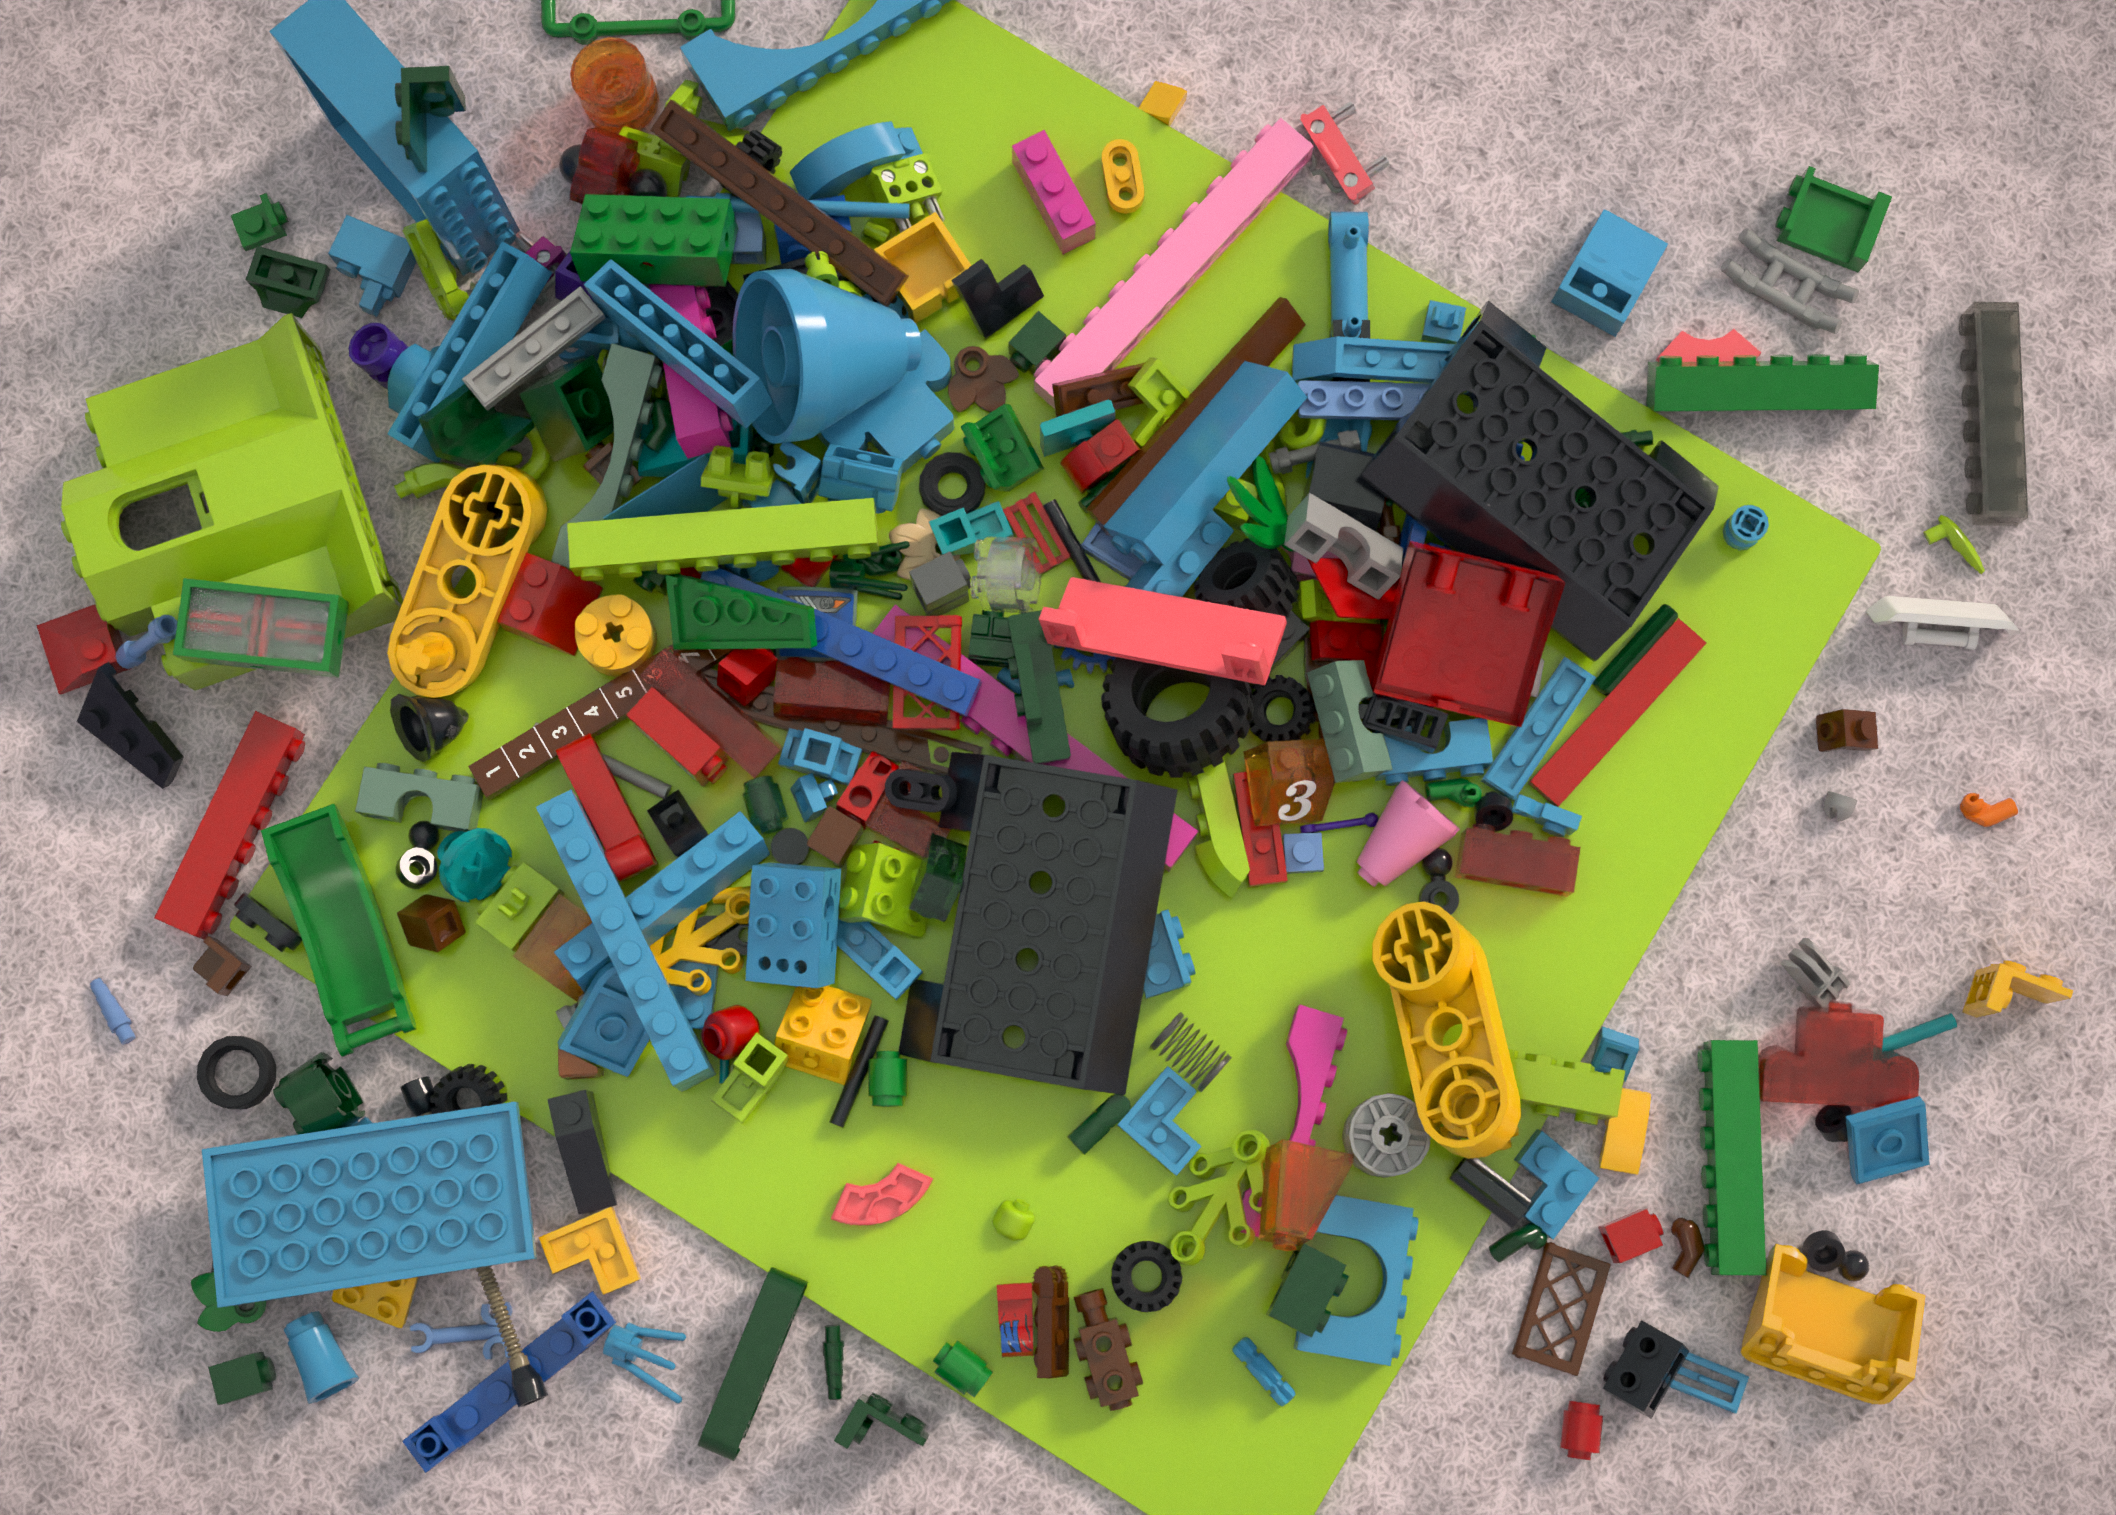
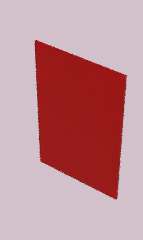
M1320 558L1317 563L1307 559L1338 618L1389 619L1399 579L1378 600L1347 582L1348 570L1341 559Z

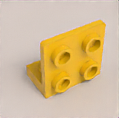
M2004 960L2003 963L1990 964L1988 967L1976 970L1962 1012L1976 1018L2000 1013L2002 1009H2006L2009 1005L2013 992L2049 1004L2071 999L2073 990L2063 987V981L2056 977L2040 974L2039 977L2025 973V966Z
M796 986L776 1034L774 1044L788 1055L789 1060L786 1067L845 1085L850 1073L854 1049L871 1008V999L831 986L820 988Z
M418 1277L334 1290L332 1301L394 1327L402 1328L408 1317Z

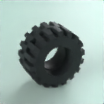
M1245 538L1242 542L1235 541L1227 548L1220 549L1217 552L1218 554L1202 570L1198 576L1199 579L1194 585L1196 590L1194 594L1197 600L1281 616L1290 613L1293 608L1291 604L1297 601L1298 593L1296 591L1299 589L1297 577L1277 548H1263L1249 538Z

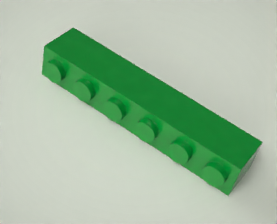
M1781 354L1770 355V361H1756V356L1734 355L1733 361L1719 362V356L1714 355L1696 356V362H1682L1681 356H1660L1659 362H1648L1646 407L1653 411L1876 409L1879 364L1867 360V355L1845 354L1844 360H1830V355L1810 354L1807 355V361H1793L1792 355Z
M1710 1040L1703 1042L1704 1049H1699L1697 1056L1699 1072H1704L1705 1088H1700L1699 1107L1701 1111H1706V1126L1701 1127L1700 1144L1703 1150H1707L1708 1164L1702 1166L1701 1180L1703 1188L1708 1189L1709 1204H1704L1703 1224L1705 1228H1710V1243L1705 1244L1704 1261L1706 1267H1711V1275H1766L1758 1040Z

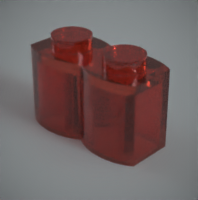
M601 127L587 129L580 148L579 165L571 184L570 200L583 205L585 194L629 196L630 188L626 187L630 174L636 171L640 161V154L637 152L638 142Z

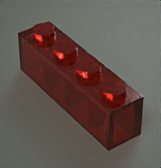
M665 647L640 675L651 687L656 689L716 742L725 753L753 778L758 777L782 751L783 747L673 650L672 647Z

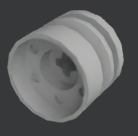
M1390 1093L1366 1099L1353 1108L1344 1123L1342 1135L1345 1153L1353 1165L1367 1175L1382 1178L1408 1173L1421 1164L1429 1151L1431 1136L1425 1132L1420 1121L1416 1103L1405 1096ZM1391 1125L1394 1127L1392 1133L1398 1136L1397 1141L1389 1142L1386 1146L1383 1144L1384 1137L1379 1134L1380 1129H1387Z

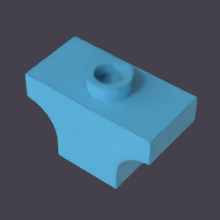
M789 728L778 764L784 768L805 774L813 773L816 777L826 780L832 779L833 782L848 786L857 772L863 750L847 744L841 738L807 728H804V731Z

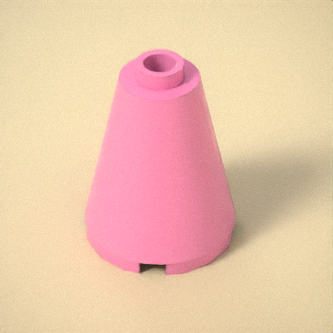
M1402 780L1396 786L1356 861L1361 866L1357 873L1373 887L1379 882L1387 886L1453 838L1460 829L1427 799Z

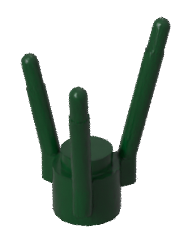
M908 541L879 546V551L871 552L870 557L907 549L910 544ZM843 554V559L832 560L829 572L831 588L857 590L861 593L901 600L903 596L901 593L894 592V590L907 591L908 589L906 584L865 578L864 564L857 562L860 559L849 558L848 554Z

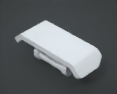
M1885 596L1866 611L1877 625L1904 622L1902 628V644L1904 645L1921 643L1960 646L1964 649L1975 650L1978 644L1980 628L2004 629L2010 636L2021 634L2016 625L1995 604ZM1918 623L1965 626L1966 628L1964 632L1921 629L1917 628Z

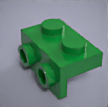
M1003 404L976 423L966 422L961 426L965 435L963 438L964 444L968 451L977 457L982 467L980 470L981 476L990 488L1009 492L1044 469L1010 404Z

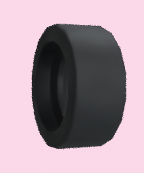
M226 1036L214 1041L203 1052L197 1065V1081L201 1092L211 1103L227 1109H248L260 1104L270 1094L276 1082L277 1066L272 1053L263 1043L244 1036ZM233 1050H243L250 1053L256 1059L259 1066V1078L255 1086L249 1092L242 1095H229L223 1092L215 1080V1067L219 1059Z

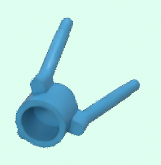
M629 1322L625 1328L614 1325L605 1341L603 1354L613 1358L612 1364L626 1369L675 1403H681V1396L630 1361L634 1362L639 1357L658 1366L674 1370L676 1367L675 1363L641 1349L643 1339L637 1337L644 1336L684 1341L686 1335L684 1333L639 1327Z

